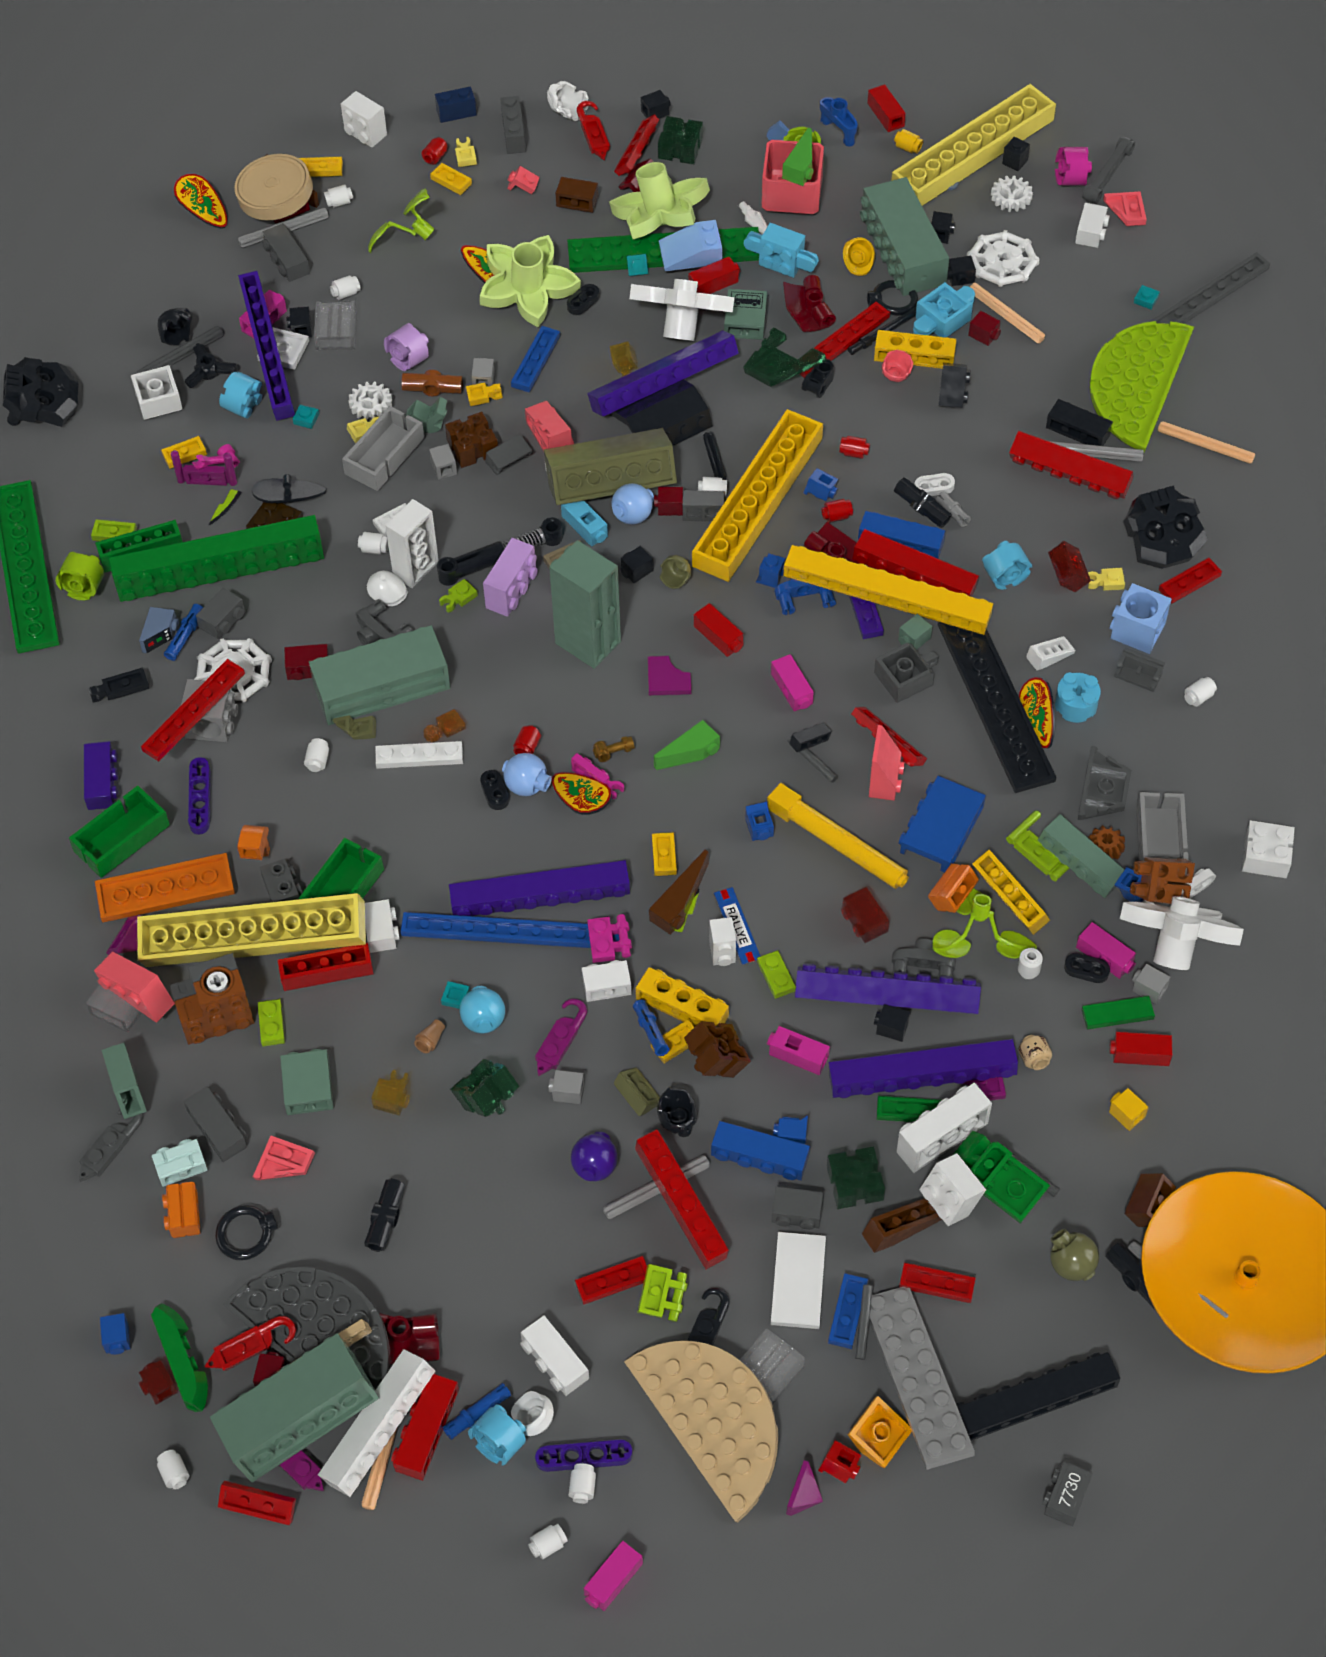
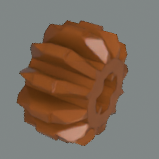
M1103 825L1100 827V830L1095 828L1092 831V835L1088 837L1112 859L1118 860L1125 850V837L1120 836V830L1113 831L1112 826L1109 829H1106Z

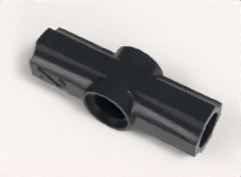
M905 477L896 484L893 491L910 504L909 506L922 516L925 515L941 528L949 522L952 514L938 504L936 499L926 491L920 490Z
M397 1179L385 1180L379 1201L375 1202L370 1218L371 1225L364 1242L365 1247L372 1251H385L391 1230L397 1225L400 1214L399 1206L406 1188L405 1184Z
M1122 1242L1115 1244L1106 1253L1105 1257L1122 1274V1279L1127 1287L1134 1292L1138 1291L1155 1310L1145 1287L1141 1260L1139 1261Z

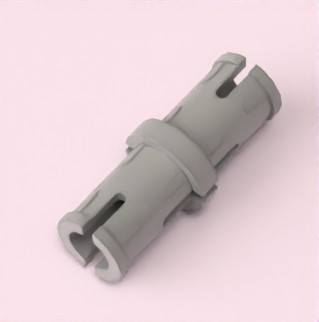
M945 491L941 492L940 495L944 500L937 496L936 501L952 514L951 517L961 527L967 526L964 520L969 523L971 517Z

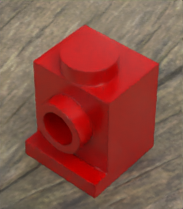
M835 1440L818 1471L821 1473L825 1471L846 1484L849 1478L854 1480L861 1466L857 1465L861 1455Z

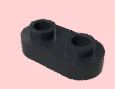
M594 284L583 285L568 298V312L573 315L584 313L598 301L599 288Z
M495 770L485 771L480 777V782L487 803L494 810H502L509 804V794L502 776Z
M1073 953L1067 956L1064 970L1071 977L1094 983H1103L1109 977L1110 966L1104 960ZM1072 966H1077L1079 969H1074Z

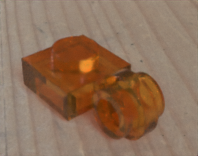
M453 709L436 717L437 726L433 724L428 725L423 732L424 738L433 743L440 739L441 732L448 738L464 730L466 724L456 710Z

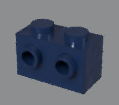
M471 86L435 94L436 111L440 123L477 116L475 97Z

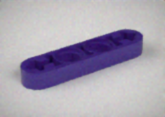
M201 757L193 759L189 765L188 823L190 830L198 835L207 832L210 826V767L208 761ZM199 766H203L201 768L202 776H198L197 769L199 768ZM197 783L205 784L202 790L194 789ZM198 801L205 803L202 808L197 809L193 807ZM197 816L201 817L202 822L200 823V826H196V824L198 823Z
M626 1440L549 1445L537 1450L535 1461L537 1467L546 1472L574 1470V1465L589 1464L594 1468L622 1466L631 1461L633 1451L632 1446ZM621 1447L626 1452L622 1458L617 1453ZM607 1448H610V1452L613 1453L611 1454V1459H607ZM593 1449H600L604 1453L600 1460L596 1461L590 1458L589 1454ZM568 1451H575L579 1455L575 1462L570 1463L565 1460L564 1456ZM557 1452H560L561 1463H558ZM544 1454H549V1457L553 1458L549 1460L548 1464H544V1460H542Z

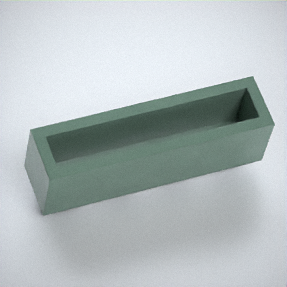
M1062 815L1057 816L1043 830L1038 839L1045 849L1053 853L1062 864L1067 865L1075 872L1077 877L1083 879L1103 898H1106L1116 888L1115 883L1124 872V869Z

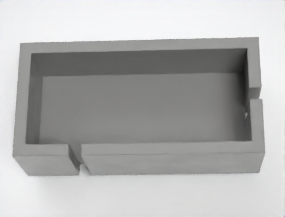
M389 406L342 458L344 474L378 491L388 480V476L391 477L424 439L423 423L409 415L405 417L403 412Z
M1140 792L1136 805L1139 861H1143L1145 857L1163 859L1182 858L1188 860L1184 794L1164 793L1161 807L1157 808L1160 793Z

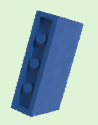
M937 776L934 783H929L926 790V798L919 801L917 806L918 812L916 816H911L908 823L909 829L907 833H902L898 844L901 845V854H905L909 850L941 864L940 871L945 873L951 863H955L984 808L986 795Z

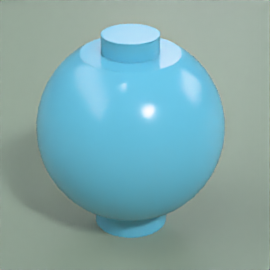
M476 986L462 999L459 1009L460 1018L463 1024L472 1032L479 1034L490 1033L503 1022L505 1005L500 995L485 986Z

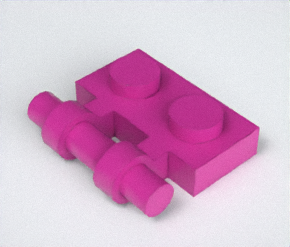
M624 914L617 915L616 924L610 923V917L587 919L593 963L615 960V952H621L623 958L631 956L630 949L632 948V943L628 938L629 923L626 921ZM619 934L620 940L613 942L612 935Z

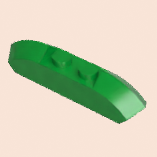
M161 1303L154 1308L151 1317L186 1408L194 1412H201L205 1407L208 1395L206 1373L204 1371H197L199 1369L194 1356L189 1358L186 1350L191 1348L186 1335H184L188 1331L185 1321L175 1310Z

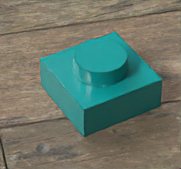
M646 254L626 256L629 276L648 274Z
M1142 285L1134 298V304L1152 310L1159 298L1160 291Z
M299 405L292 419L293 424L312 429L319 416V410Z
M448 981L441 1004L460 1009L462 999L470 992V986Z

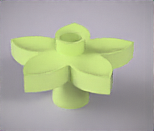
M652 162L641 166L636 171L640 192L619 196L609 201L614 216L627 220L632 239H636L653 232L663 225L674 227L694 225L695 215L692 206L704 199L710 189L707 178H690L672 184L665 165L660 162Z
M549 235L539 237L531 242L520 243L515 248L502 244H487V264L494 276L489 278L482 287L480 305L490 308H502L517 303L521 316L527 322L539 327L547 315L548 298L560 299L573 295L580 289L581 280L567 268L553 265L554 246Z

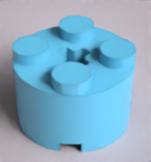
M233 372L223 386L226 388L225 394L220 395V407L248 419L251 416L253 406L255 404L259 405L262 400V394H260L262 382L241 372Z
M1003 541L997 546V549L982 559L984 568L994 585L1001 590L1007 589L1006 585L1009 584L1013 586L1020 584L1031 573L1029 569L1030 567L1032 568V564L1021 546L1017 543Z
M1068 672L1060 680L1055 698V709L1062 714L1065 720L1080 723L1096 714L1101 694L1097 678L1084 673Z
M498 1404L489 1408L468 1430L470 1439L472 1440L475 1437L478 1442L475 1447L487 1459L496 1464L502 1461V1465H505L526 1442L524 1435L526 1431L525 1426L519 1420H513L509 1417L506 1410Z

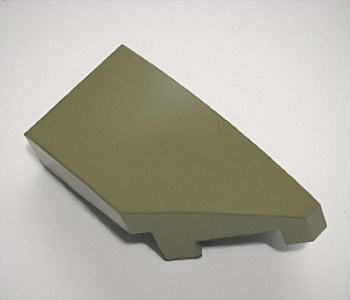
M350 715L333 719L334 724L354 740L376 738V719L373 715L354 720Z

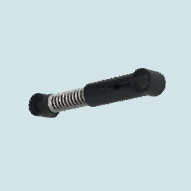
M547 518L542 522L539 529L525 533V535L522 534V536L519 535L515 539L517 538V540L533 546L541 545V543H545L548 546H556L563 539L562 523L557 518ZM510 539L505 541V543L498 541L455 558H441L437 562L439 582L445 586H451L457 583L458 579L495 565Z

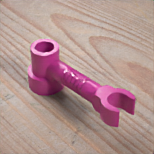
M225 444L218 449V456L207 457L200 454L196 456L199 461L192 462L197 470L208 465L225 463L223 458L225 453L231 454L234 468L239 465L240 461L236 457L232 446Z

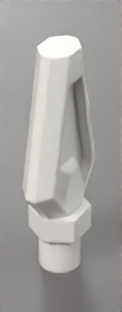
M744 201L741 202L739 207L745 215V222L752 227H758L759 232L763 235L768 226L761 212L753 210Z

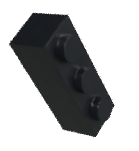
M824 722L816 724L813 727L793 733L789 744L798 753L828 741L832 731Z

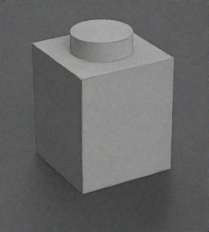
M474 358L472 385L484 382L486 387L493 385L495 374L494 359Z
M449 444L429 449L430 461L438 480L457 475L456 461Z
M1146 964L1142 971L1137 970L1132 979L1134 982L1133 992L1142 997L1149 996L1151 1002L1157 1004L1168 988L1170 976Z
M556 1070L554 1078H550L549 1092H552L553 1101L581 1104L584 1087L583 1073Z

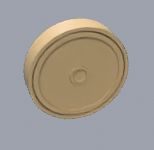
M272 154L256 159L248 164L239 173L234 188L239 205L247 215L259 220H276L287 217L302 208L312 194L313 183L308 168L302 160L288 154Z

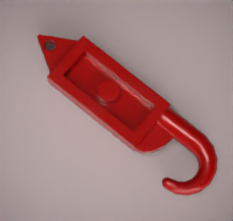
M583 101L576 108L583 133L591 154L595 153L605 160L607 151L610 150V144L600 118L595 115H586L584 112V107L591 106L595 110H598V107L594 102Z
M278 1316L259 1326H255L213 1348L214 1353L205 1367L227 1371L268 1350L273 1342L271 1330L280 1325H285L289 1328V1335L284 1340V1343L288 1344L295 1336V1324L286 1316Z

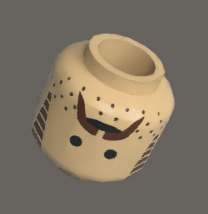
M1028 1035L1019 1045L1018 1051L1026 1067L1041 1070L1049 1065L1052 1051L1043 1036Z

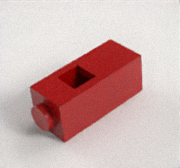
M884 84L868 90L867 104L887 132L905 127L906 113L887 86Z
M726 257L688 273V280L698 282L697 293L711 294L738 283L740 268L730 257Z
M710 603L694 614V627L724 655L728 657L732 653H737L742 648L743 633Z
M1116 1032L1114 1040H1110L1109 1054H1113V1063L1169 1066L1172 1059V1035Z

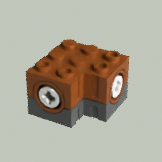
M233 953L189 966L190 979L169 985L188 1045L201 1043L205 1039L223 1036L227 1032L245 1029L249 1025L254 1024Z

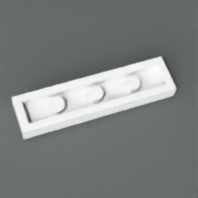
M462 741L376 746L377 769L463 764Z

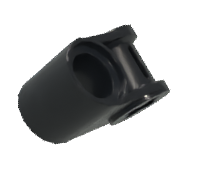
M829 359L819 360L811 372L804 378L801 389L811 391L821 398L833 381L834 366L832 361Z

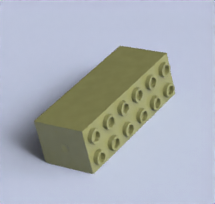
M663 428L544 449L548 484L556 505L614 495L618 488L630 483L639 484L646 489L677 483L673 447Z

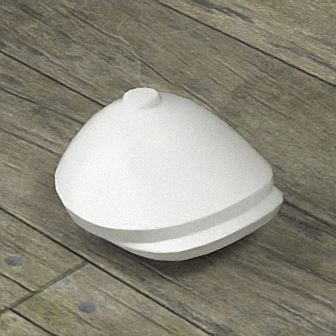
M383 570L370 576L367 583V591L370 597L374 600L380 599L386 606L393 607L400 604L408 594L402 579L389 571Z
M535 1391L526 1392L518 1399L511 1410L512 1419L519 1420L525 1426V1436H535L543 1433L550 1426L554 1416L553 1405L550 1399Z

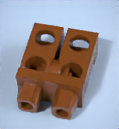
M1145 857L1143 861H1135L1134 873L1142 875L1141 883L1132 882L1130 893L1148 902L1171 904L1174 896L1181 897L1183 889V897L1190 898L1191 885L1187 883H1192L1195 863L1182 858L1163 859Z

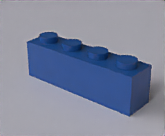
M865 511L858 533V540L864 529L937 559H939L945 538V530L937 527H930L917 522L901 520L896 517H889Z
M722 1121L718 1123L711 1144V1156L720 1161H733L746 1168L751 1166L767 1174L776 1173L782 1175L788 1180L797 1179L802 1181L810 1153V1146Z

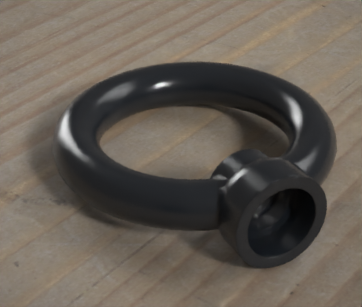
M894 280L884 281L878 284L873 291H868L867 293L868 306L878 302L890 312V315H903L916 307L918 302V294L915 290L909 292L911 301L904 307H891L883 303L881 292L888 288H896Z
M238 1206L226 1212L219 1220L215 1232L216 1243L220 1251L231 1259H252L266 1249L270 1242L272 1231L278 1229V1225L272 1211L264 1213L254 1206ZM251 1215L259 1220L262 1228L261 1239L254 1247L245 1251L231 1248L225 1240L226 1227L238 1216Z

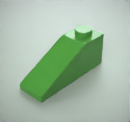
M809 127L783 163L782 179L804 186L806 181L811 179L814 172L812 168V128Z
M702 720L654 755V768L660 770L704 760L719 750L720 736Z

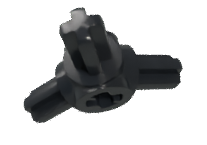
M197 343L193 347L197 357L196 365L194 366L195 371L185 379V384L189 388H193L202 379L211 380L218 376V373L232 374L237 371L236 363L219 362L218 358L207 353L203 344Z

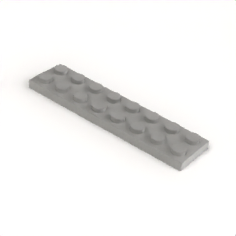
M900 1287L872 1295L869 1321L926 1470L973 1457L975 1454L974 1448L910 1288Z

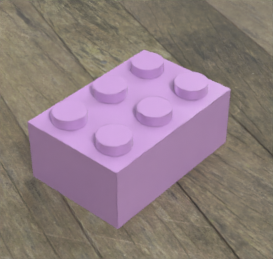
M511 538L483 582L486 609L508 617L511 611L517 608L519 598L526 593L531 579H535L538 572L536 568L537 556L535 555L533 545Z

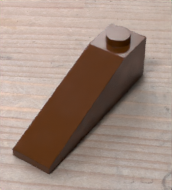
M704 850L649 908V920L670 935L684 924L686 915L709 865V852L707 850Z
M924 1198L871 1218L862 1235L873 1252L876 1253L898 1244L943 1219L938 1216L936 1210Z

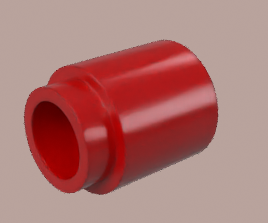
M440 137L432 139L422 150L424 161L432 165L436 164L447 151L446 141Z
M854 436L842 437L839 453H844V456L863 459L864 455L869 453L870 443H867L865 438Z
M839 499L824 503L821 512L823 519H827L831 523L848 519L849 516L853 515V508L849 499Z
M529 725L521 728L513 745V751L516 755L520 753H534L541 738V734L536 727Z

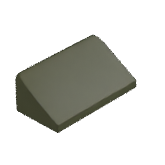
M636 1067L618 1074L614 1085L638 1116H642L657 1107L659 1095Z

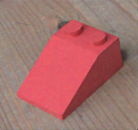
M878 725L869 797L895 801L896 792L900 793L902 780H899L898 776L899 774L903 775L905 762L901 761V751L882 725Z

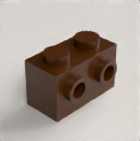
M561 177L555 192L556 206L593 213L599 197L598 183Z
M1163 1173L1141 1174L1124 1214L1137 1227H1148L1155 1211L1175 1191L1176 1186Z

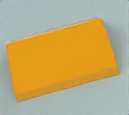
M876 1396L847 1435L862 1454L880 1467L885 1468L912 1431L910 1426L879 1396Z

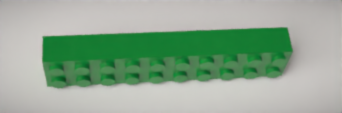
M311 515L109 557L118 597L120 602L175 590L193 588L208 583L212 584L227 579H235L246 575H254L265 571H274L303 563L316 562L324 559L316 517Z

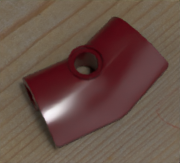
M808 275L804 278L803 285L783 282L786 309L803 332L825 329L835 322L836 316L823 301L821 281L818 276Z
M826 522L818 533L815 531L811 532L804 542V547L808 550L823 552L832 557L844 558L849 562L861 564L852 559L856 542L829 522Z
M379 1313L389 1339L390 1365L395 1363L403 1349L424 1359L426 1362L440 1359L439 1329L436 1314L405 1318L403 1316L393 1317ZM398 1326H406V1329L403 1333L395 1334V1330Z

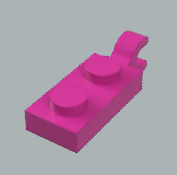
M578 753L571 758L572 771L605 783L611 789L612 799L617 798V793L613 791L614 789H619L621 792L624 791L622 782L610 781L609 775L603 769L595 767L588 758H583Z

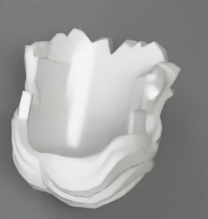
M566 81L550 85L547 91V98L551 109L556 113H561L565 118L578 121L579 117L576 108L579 103L588 101L587 92L582 90L576 92V86ZM589 106L584 107V112L589 108Z

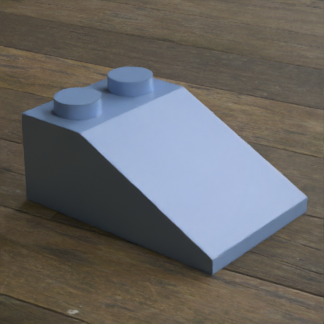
M716 220L696 222L694 225H690L659 240L665 271L704 267L722 259V245Z

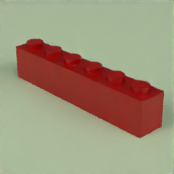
M1021 431L1017 432L1009 452L1010 458L1016 464L1024 465L1025 463L1031 465V468L1036 471H1048L1055 478L1061 479L1064 477L1069 479V482L1078 486L1081 484L1087 485L1088 489L1094 492H1100L1101 490L1114 499H1119V497L1125 499L1134 477L1133 471Z
M864 529L854 547L852 559L877 570L882 569L894 575H903L911 580L923 581L935 587H944L956 593H965L972 597L977 587L979 575Z
M658 1129L637 1139L636 1152L705 1270L727 1259L729 1250Z

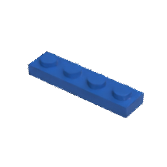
M541 326L511 381V387L530 393L560 338V331Z

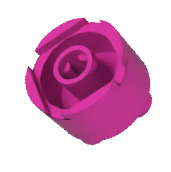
M1060 147L1055 162H1059L1058 169H1055L1057 184L1063 186H1086L1087 174L1091 173L1092 162L1088 161V147Z

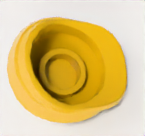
M857 237L845 243L843 259L849 272L857 276H863L870 272L875 261V250L872 243L867 239Z

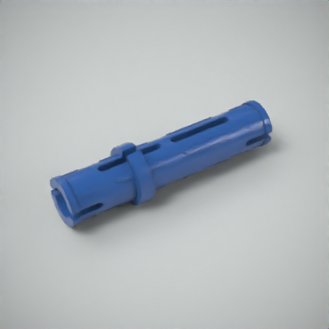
M193 604L188 615L182 619V625L163 653L167 659L175 661L192 631L197 629L196 615L203 608L201 605Z
M637 1000L633 1004V1009L638 1016L640 1027L644 1028L657 1056L666 1055L669 1052V1047L656 1023L655 1014L650 1011L645 1000Z
M501 1383L496 1389L467 1410H461L459 1416L442 1427L445 1434L449 1436L450 1440H453L468 1427L471 1428L489 1408L494 1407L496 1404L499 1405L511 1397L509 1389L505 1387V1384Z

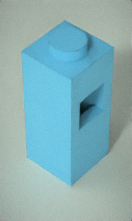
M584 500L561 504L562 517L591 547L603 542L608 537L607 523Z

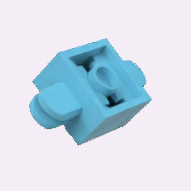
M769 223L763 235L750 231L744 240L746 249L759 253L760 266L793 278L799 268L812 272L819 262L817 254L804 250L806 235L773 223Z
M945 282L917 302V320L913 324V334L930 335L934 332L939 337H948L971 320L975 297L974 290L968 286H963L956 291Z

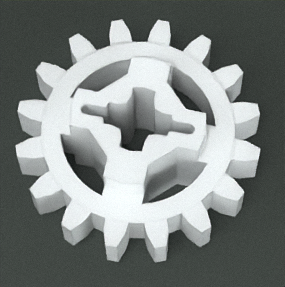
M1005 176V180L999 178L998 183L994 182L992 187L991 200L995 201V206L1001 205V210L1008 208V212H1011L1012 209L1018 212L1019 208L1025 209L1026 205H1030L1033 196L1032 186H1028V181L1022 182V177L1018 180L1016 176H1013L1012 179Z
M366 382L365 386L359 384V389L353 388V394H349V407L352 414L357 413V418L364 416L368 420L369 417H372V419L376 416L380 417L389 406L392 407V395L389 393L388 388L384 389V384L377 386L376 382H373L372 385Z

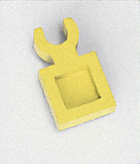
M466 137L465 143H461L459 138H457L455 153L458 167L477 165L474 146H471L470 138Z
M374 417L370 422H367L366 418L347 423V430L355 443L358 442L379 417Z
M1122 568L1101 569L1100 574L1093 571L1087 573V580H1094L1089 581V589L1103 586V591L1123 590L1125 587Z

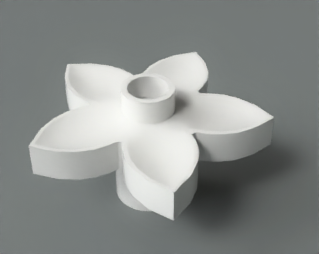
M674 279L673 289L631 284L629 298L667 304L663 337L691 341L695 339L698 308L733 312L734 297L697 293V281Z
M1178 896L1172 898L1171 904L1148 902L1146 900L1144 902H1123L1120 915L1121 920L1160 929L1153 961L1159 965L1178 970H1189L1197 937L1240 946L1244 930L1238 925L1221 920L1222 913L1220 911L1199 908L1200 903L1198 901Z

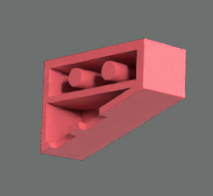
M548 401L525 408L526 423L543 452L544 449L574 444L571 429Z
M113 951L94 970L99 978L97 980L104 989L111 990L156 1023L175 1004L158 975Z

